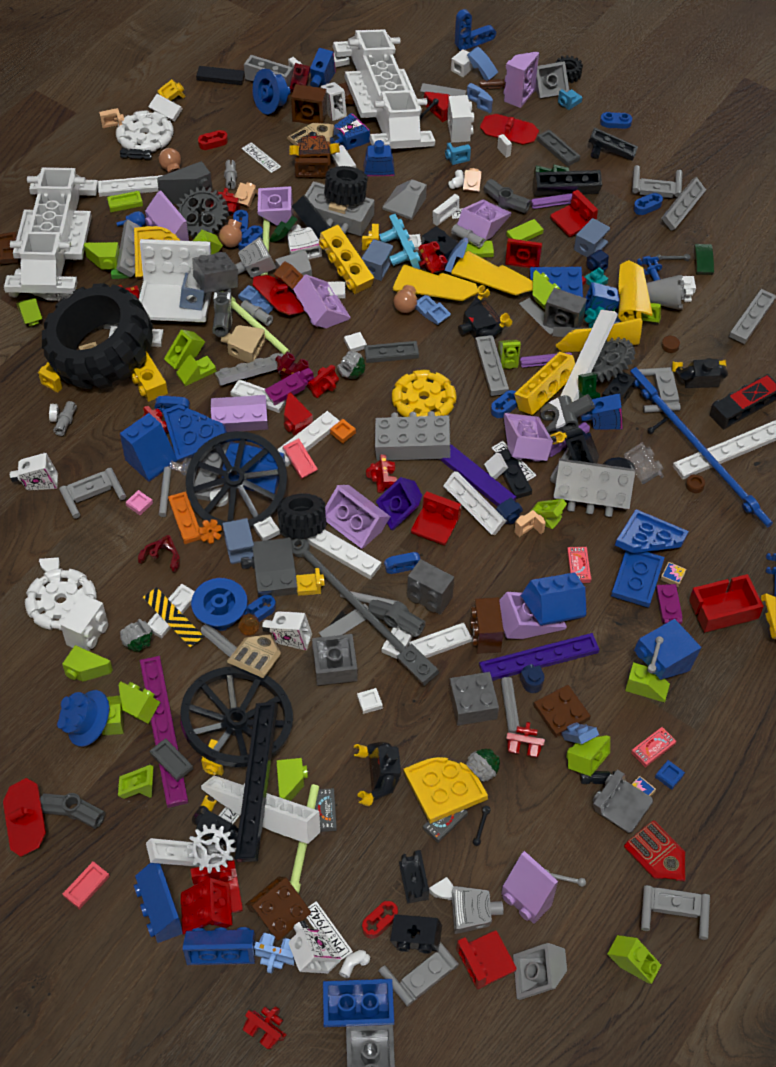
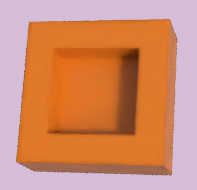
M342 419L330 428V434L341 443H344L356 434V429Z

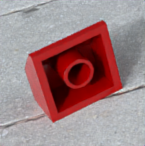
M508 238L505 265L525 268L539 267L543 243Z

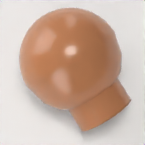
M173 148L162 150L159 154V164L161 167L167 170L168 174L180 169L181 156L179 152Z
M229 219L228 224L222 227L219 232V240L224 246L228 248L238 246L242 240V232L240 230L242 223Z
M403 286L402 290L398 291L394 296V306L401 313H410L417 306L416 289L413 286Z

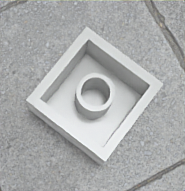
M468 95L448 97L447 122L451 143L470 141V137L473 134V125L471 123L474 122V112H471L472 102H469Z
M84 594L80 596L60 624L66 645L72 648L77 645L88 651L96 646L99 636L108 628V621L102 602Z

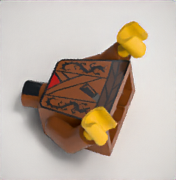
M310 132L308 136H303L301 142L297 145L289 146V155L299 156V158H328V165H330V155L340 153L339 143L331 144L329 141H326L325 136H318L316 132Z

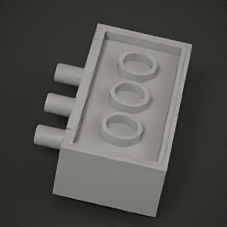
M313 181L305 196L330 227L339 225L344 234L349 232L362 236L374 216V199L366 197L359 204L349 205L345 214L329 210L331 201L324 194L325 185Z
M430 411L428 416L417 417L416 412H411L409 417H398V413L394 412L391 414V417L376 418L375 451L377 461H380L381 454L386 455V460L450 458V417L435 416V412Z
M559 458L554 498L568 500V511H575L576 502L587 503L586 513L593 514L595 504L606 506L605 516L612 517L613 507L630 508L635 470Z

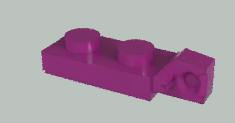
M307 368L301 372L293 373L266 388L265 393L271 402L277 405L286 400L290 392L295 395L304 390L308 382L314 379L313 372L310 368Z
M676 584L656 585V595L662 623L666 624L676 619L679 624H682L683 617Z

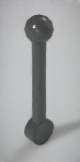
M657 254L655 256L659 258V261L661 259L690 260L689 254L684 256H661Z

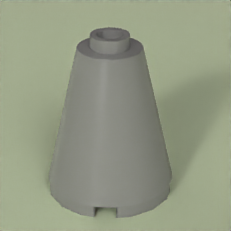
M683 275L646 283L650 303L683 310L684 304H681V300H684Z

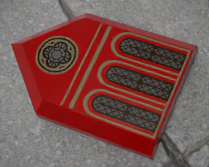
M655 820L624 845V848L654 879L666 878L685 882V851Z

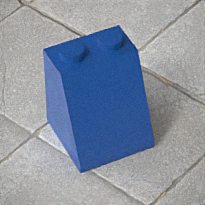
M150 413L120 433L125 461L148 482L164 471V467H170L177 462L176 455L162 424Z
M676 619L671 620L638 640L634 651L649 666L657 644L656 638L661 636L664 639V642L660 645L655 663L656 671L654 672L660 680L690 671L702 648Z

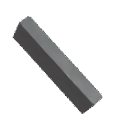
M547 130L537 136V141L567 167L580 160V155L551 130Z
M417 341L364 346L366 363L419 358Z

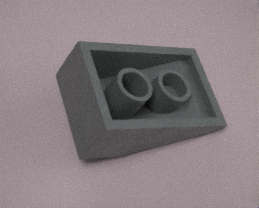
M202 161L157 178L158 191H162L172 204H181L180 198H186L184 193L190 195V190L196 192V187L200 191H202L203 187L206 188V191L212 188L211 173Z
M291 538L253 542L254 547L252 548L258 598L263 595L276 597L297 594Z

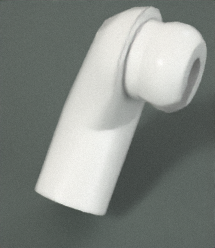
M457 170L455 178L449 181L448 185L451 189L464 185L462 170Z
M358 950L348 955L339 974L344 978H349L355 965L359 963L367 965L369 963V954H366L364 950Z

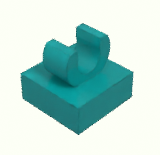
M601 268L592 271L584 277L587 279L586 284L589 286L592 282L606 285L609 279L604 275V271Z
M598 306L595 310L588 308L585 311V314L588 316L584 320L589 323V328L593 327L600 310H604V308Z

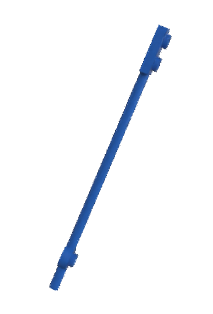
M635 367L630 370L631 376L636 378L634 387H638L641 390L642 396L646 400L649 399L652 403H656L743 500L742 507L748 514H755L766 527H770L773 522L761 510L756 499L752 495H748L659 397L656 388L638 368Z

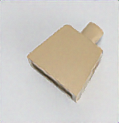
M241 325L236 326L232 334L228 333L221 337V342L228 345V353L247 363L254 362L266 341L265 329Z

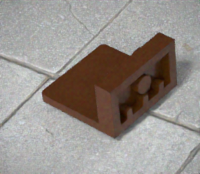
M299 156L295 158L296 177H326L328 158H299Z
M277 877L245 904L249 911L257 913L270 933L275 936V940L283 938L294 928L295 924L303 921L311 914L310 909L287 877Z

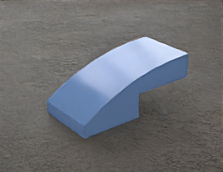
M475 47L467 54L473 68L479 69L484 80L488 81L498 73L490 58L481 48Z
M470 83L467 86L468 99L476 102L478 109L491 113L493 104L491 96L480 87Z
M464 237L452 250L447 259L445 271H452L456 256L464 257L468 238Z
M248 285L238 295L240 300H248L253 305L260 306L267 314L274 309L253 286Z
M424 295L417 300L415 309L437 325L451 316V313L440 302L436 304L429 296Z

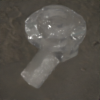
M184 459L183 464L171 461L169 467L181 472L184 476L187 473L191 459Z

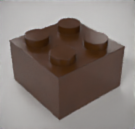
M295 84L291 96L292 122L324 124L327 116V89Z
M499 597L475 599L474 607H471L470 628L473 629L472 645L476 646L477 654L501 652L504 630Z

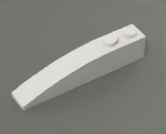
M215 775L201 785L203 791L230 810L241 815L244 785ZM267 793L262 827L309 844L320 834V815L318 810Z

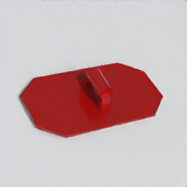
M500 114L485 116L480 125L482 131L488 136L498 138L499 135L504 134L509 141L522 145L534 142L539 133V130L533 123Z
M269 275L253 277L252 285L277 311L287 315L304 312L302 303L288 289L286 283L283 284L279 279Z
M25 778L11 785L3 800L10 850L21 857L38 849L46 833L38 784Z

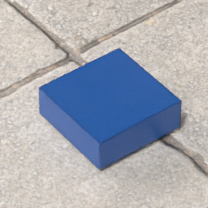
M667 760L657 772L655 778L673 790L685 772Z

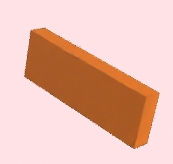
M186 491L168 496L184 544L201 540L200 536L202 534L198 532L199 525Z

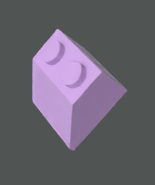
M291 186L258 188V215L275 225H279L281 221L287 223L291 216H293Z

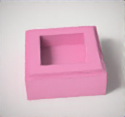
M139 490L126 501V506L139 515L153 504V500Z

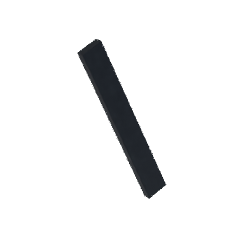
M276 701L256 703L235 852V860L237 862L258 861L278 710Z

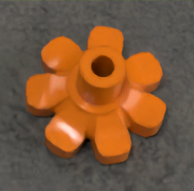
M211 519L210 523L208 520L202 522L203 527L198 528V532L202 534L200 536L202 541L207 540L209 544L214 543V538L217 540L221 538V534L218 532L222 530V527L217 525V520Z

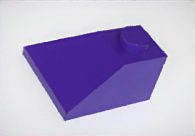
M400 477L376 500L379 508L391 516L387 522L391 530H394L419 506L422 493L415 481Z

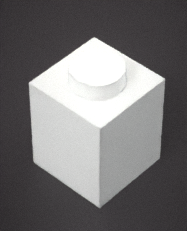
M463 49L451 60V71L461 77H464L474 69L467 56L469 52Z

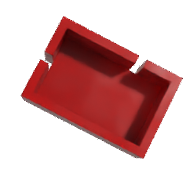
M748 574L731 578L730 584L729 580L726 579L694 587L689 599L695 614H698L697 619L704 633L759 619L764 607Z

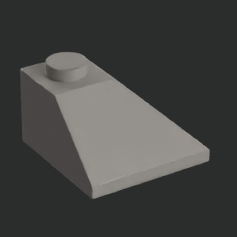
M565 61L538 66L535 90L539 98L559 95V91L562 89L565 92L569 91Z
M411 179L398 185L382 209L412 220L426 200L427 184Z
M545 943L513 955L514 964L517 968L515 972L517 999H525L556 988L567 972L565 948Z

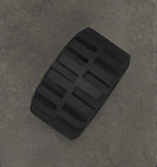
M336 166L326 173L324 194L327 199L336 204H359L366 198L368 177L358 168Z
M309 493L293 494L285 497L277 506L279 528L285 536L297 539L310 538L322 533L326 528L325 502L317 495Z

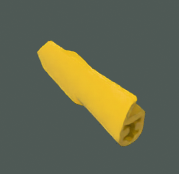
M470 251L465 252L464 257L459 259L451 271V274L515 296L533 291V281L504 265L498 267Z
M630 260L620 264L618 317L623 322L637 318L642 319V313L653 316L644 269Z
M403 265L393 286V291H400L403 286L411 285L416 289L415 294L464 301L471 296L479 294L475 283L444 273L435 275L408 265Z
M637 318L613 324L606 339L607 342L611 338L616 340L620 337V339L625 338L626 341L629 340L632 345H639L642 319ZM592 328L575 329L569 332L556 344V347L561 352L582 351Z

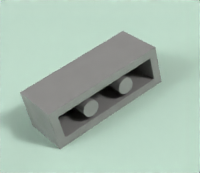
M250 55L244 63L245 79L254 81L257 72L266 68L270 69L275 75L281 74L290 88L293 67L254 55Z

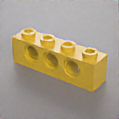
M336 225L321 232L319 245L328 254L330 262L336 266L338 274L345 279L348 289L357 294L371 287L374 276L340 226Z
M146 351V360L140 368L135 367L131 371V378L134 384H138L141 396H145L149 402L158 396L168 394L166 381Z
M563 352L557 353L514 393L519 411L533 415L567 383L575 366L572 355Z

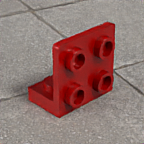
M579 190L572 192L571 204L552 213L550 218L571 237L577 234L592 218L597 220L598 209Z
M426 491L423 496V508L411 528V533L446 545L460 519L461 504Z
M234 860L227 861L228 867L220 865V872H217L215 867L212 868L211 873H208L207 867H204L202 871L199 870V867L190 869L193 885L208 878L230 883L231 914L243 911Z
M208 878L181 892L182 934L185 935L186 931L202 928L208 924L224 928L232 926L230 883Z
M496 930L469 943L466 937L457 941L456 950L477 990L516 972L517 968Z

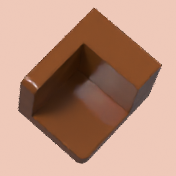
M286 261L274 272V275L291 289L303 278V275Z

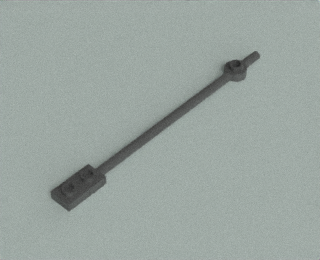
M280 531V533H281L285 538H291V537H289V536H285V535ZM291 538L293 555L295 557H305L315 568H319L320 573L324 574V577L400 652L397 659L424 686L439 674V670L413 644L406 648L310 552V545L305 538Z

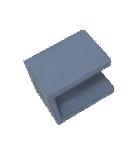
M592 218L576 234L574 250L586 257L597 250H602L608 244V241L603 239V237L610 231V227Z
M375 239L372 240L361 259L374 276V279L382 281L392 264L388 256L393 249V245Z
M185 273L181 287L179 307L202 311L206 293L203 290L187 288L188 273ZM193 295L197 298V301L191 303L187 300V296Z
M248 519L223 523L224 538L230 563H240L242 557L252 559V547H254Z

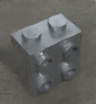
M617 769L614 775L610 774L606 779V786L602 792L599 790L593 798L595 812L627 833H632L653 804V799L628 783L625 779V774Z

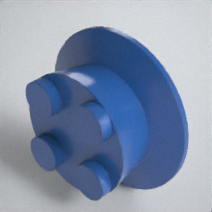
M265 68L259 70L255 75L253 98L257 108L262 113L272 114L277 107H283L286 103L287 97L290 95V88L281 74L275 75L270 69Z
M215 578L204 582L195 590L191 606L198 620L219 631H224L234 625L244 614L247 607V595L237 582L226 578Z
M92 690L85 694L76 692L62 699V708L57 727L68 733L73 744L80 747L90 745L100 736L108 720L109 702L106 695L101 691Z

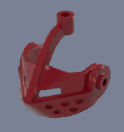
M166 535L158 541L146 545L140 551L138 563L143 564L149 553L153 559H157L160 548L170 550L173 553L170 568H172L174 573L179 569L180 556L170 535Z

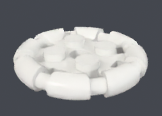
M137 111L131 116L127 115L124 117L122 125L119 126L118 124L116 138L121 143V146L128 150L143 149V151L151 150L156 152L157 149L164 148L171 141L174 130L171 121L163 114L155 111L153 113Z
M62 568L50 570L43 573L44 576L40 579L36 578L26 592L28 597L25 599V608L28 616L33 618L34 623L48 630L53 628L59 629L60 631L62 630L60 624L80 596L84 594L96 599V589L92 581H88L87 576L80 571L69 569L68 571ZM62 578H68V582H62ZM58 598H66L63 603L56 602Z

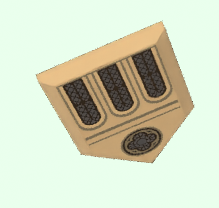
M311 123L289 135L287 139L292 144L297 145L301 142L303 136H308L310 132H316L318 136L323 135L326 141L330 142L334 125Z
M272 635L246 637L227 660V663L264 678L281 656V652Z

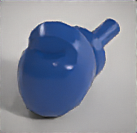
M135 211L126 216V220L128 219L141 227L146 223L145 215L140 211ZM126 220L116 222L117 226L124 225Z

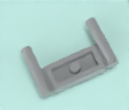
M636 165L633 172L632 191L634 193L640 191V195L658 193L662 197L673 198V195L678 197L682 193V170L676 171L675 182L640 179V166Z
M671 367L638 369L644 376L654 375L659 397L672 411H679V396ZM658 405L643 406L644 413L663 412Z
M107 468L104 472L102 471L59 488L73 518L80 516L74 501L77 503L111 489V486H113L120 500L126 498V494L112 468Z
M644 886L641 930H650L651 909H653L652 912L693 918L700 916L699 938L707 940L710 895Z
M440 942L439 952L430 956L405 976L400 983L385 965L379 969V973L384 979H392L393 990L408 1007L452 970L456 969L459 963Z

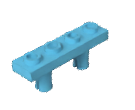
M396 214L390 215L389 217L393 225L392 229L379 234L384 243L397 238L403 247V251L389 256L393 267L404 261H409L412 267L420 269L418 263L421 261L417 251L414 252L415 247L412 240L408 241L410 237L407 230H403L405 226L402 219H398Z

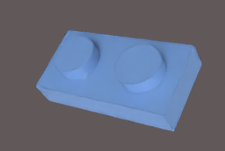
M579 723L569 725L567 727L568 730L562 732L564 740L583 744L599 735L596 727Z

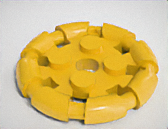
M416 370L410 375L405 374L395 383V389L392 390V402L394 407H397V412L403 417H409L411 412H416L417 417L428 416V412L434 409L436 411L435 416H447L453 410V404L456 403V390L454 386L450 385L451 381L438 372L436 374L431 373L430 370ZM420 396H427L428 398L421 399Z

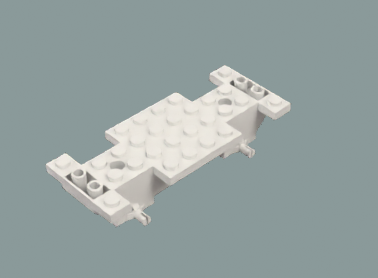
M385 29L356 30L355 36L349 38L348 41L333 42V50L336 57L351 56L357 71L345 72L344 77L360 117H376L382 133L370 134L371 144L374 145L375 141L381 140L384 142V145L391 146V149L434 146L435 139L432 132L420 131L419 116L422 111L420 105H427V99H417L405 70L398 68L393 56L396 50L394 44H400V37L391 38Z
M42 168L38 176H27V183H31L29 188L30 194H37L34 210L23 211L16 241H10V248H14L13 257L21 258V276L7 275L4 290L5 292L73 294L77 287V277H61L65 259H83L84 243L87 240L92 215L91 211H76L80 195L96 196L98 180H86L85 177H80L76 174L75 168Z

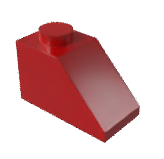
M425 92L424 99H427V105L424 106L428 108L433 103V99L437 98L439 103L434 105L430 111L441 122L446 121L448 116V97L450 95Z
M290 392L287 395L284 411V427L295 436L313 422V415Z

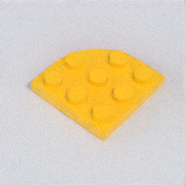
M158 226L134 228L135 277L137 279L143 278L140 240L180 241L170 230Z
M438 757L421 761L403 769V773L430 824L488 800V794L479 778L462 762L459 764L448 760V758Z

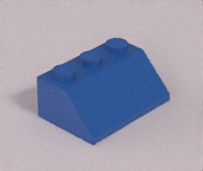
M230 442L225 454L232 467L235 464L239 443ZM245 445L241 467L263 450V448ZM279 452L285 463L284 453ZM268 453L246 473L278 469V466L271 454ZM223 464V470L226 471L227 468H226L225 465ZM234 475L231 481H237L240 476ZM279 476L247 479L274 494L279 485ZM244 486V489L254 491V490H252V489H250V488Z
M575 572L531 580L520 595L541 626L586 616L585 586Z
M149 863L135 875L137 884H134L137 898L142 896L144 901L143 904H140L143 916H149L151 922L146 924L150 937L155 936L157 943L181 935L183 932L160 863Z
M240 927L237 930L216 928L213 931L194 928L192 931H186L183 943L187 965L255 964L254 930H250L247 927Z
M392 979L323 981L324 1027L394 1025Z

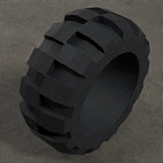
M105 283L93 284L92 288L86 289L81 287L73 291L72 296L67 299L63 297L55 305L56 310L53 313H49L44 321L45 330H42V349L44 350L45 358L62 380L83 389L91 390L93 386L100 389L112 386V382L119 379L122 382L132 375L131 371L135 367L140 368L146 360V351H150L153 340V325L136 295L130 293L129 290L114 284L111 287ZM109 323H119L114 333L101 344L89 349L76 350L83 337L93 329Z

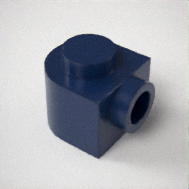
M597 250L587 257L588 268L593 271L601 268L605 271L608 268L609 255L602 250Z
M509 498L502 502L496 508V511L506 520L505 524H513L519 518V514L523 512V509L518 502Z
M530 664L521 671L520 681L524 689L529 693H538L543 688L544 673L540 665L534 667L533 664Z

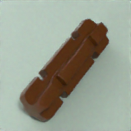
M501 79L480 80L479 87L483 90L486 88L501 89V87L504 89L506 82L504 81L505 79H502L503 81Z

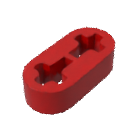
M223 130L206 133L198 137V145L202 150L221 147L228 143L227 133Z
M384 901L364 919L362 931L367 938L374 939L379 937L393 924L394 914L398 915L396 904L392 901ZM384 909H392V916L387 914L383 919L381 918L384 915ZM378 921L376 931L373 929L368 931V924L374 925Z

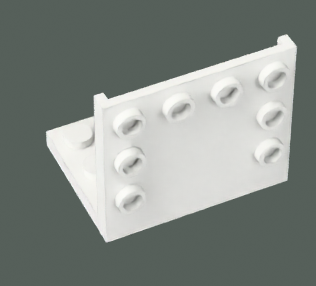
M141 239L140 251L144 281L139 300L148 313L150 320L206 322L212 292L206 293L202 311L182 308L179 305L185 273H188L187 288L200 290L199 284L193 277L192 258L199 257L200 255H211V243ZM193 295L187 296V300H189Z

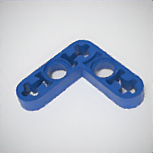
M462 9L456 16L455 45L459 50H466L486 43L495 38V29L491 25H487L471 31L472 15L466 9Z

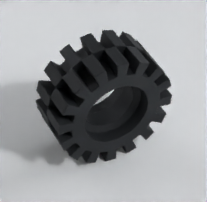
M566 55V58L561 56V59H557L555 63L565 61L568 82L573 83L574 81L577 82L578 79L580 80L583 68L581 60L578 61L577 57L574 59V56L570 58L569 55Z

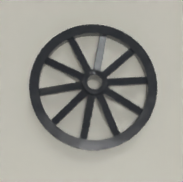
M227 432L208 440L194 454L186 473V492L196 513L203 520H208L209 523L211 519L217 520V525H221L223 530V523L234 521L236 493L239 490L254 517L248 520L249 527L252 529L255 523L262 522L277 512V506L281 500H284L287 492V469L279 451L265 438L250 432ZM231 441H239L235 464L232 467L220 445ZM246 441L264 448L241 467ZM216 448L227 470L219 469L201 461L211 450ZM268 453L271 454L278 466V469L246 473ZM198 468L223 476V478L194 486ZM234 475H239L240 477L237 481H231ZM279 476L277 494L247 479ZM225 484L208 506L203 509L198 502L196 492ZM244 486L273 500L272 503L258 515ZM230 489L227 521L211 516L210 512Z
M236 666L212 670L196 679L183 697L180 710V724L183 734L192 748L204 758L224 766L247 767L249 755L247 754L242 733L249 737L252 736V729L249 727H253L254 720L251 718L254 717L255 708L247 713L246 709L259 685H262L275 696L267 702L276 701L277 704L280 703L284 720H276L275 728L283 729L279 737L273 742L272 758L284 747L292 729L293 710L287 694L275 680L267 675L262 678ZM233 678L254 681L240 707H237ZM226 679L230 709L223 704L209 688L208 684ZM202 690L222 714L192 705L191 702L196 694ZM189 712L220 721L221 723L193 729L189 719ZM226 730L213 749L198 737ZM231 735L236 737L240 756L220 752Z

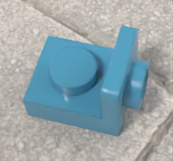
M562 89L559 91L558 103L570 110L581 103L583 97L572 89L568 92Z
M447 143L445 156L452 165L470 161L471 148L469 144L453 148L451 143Z

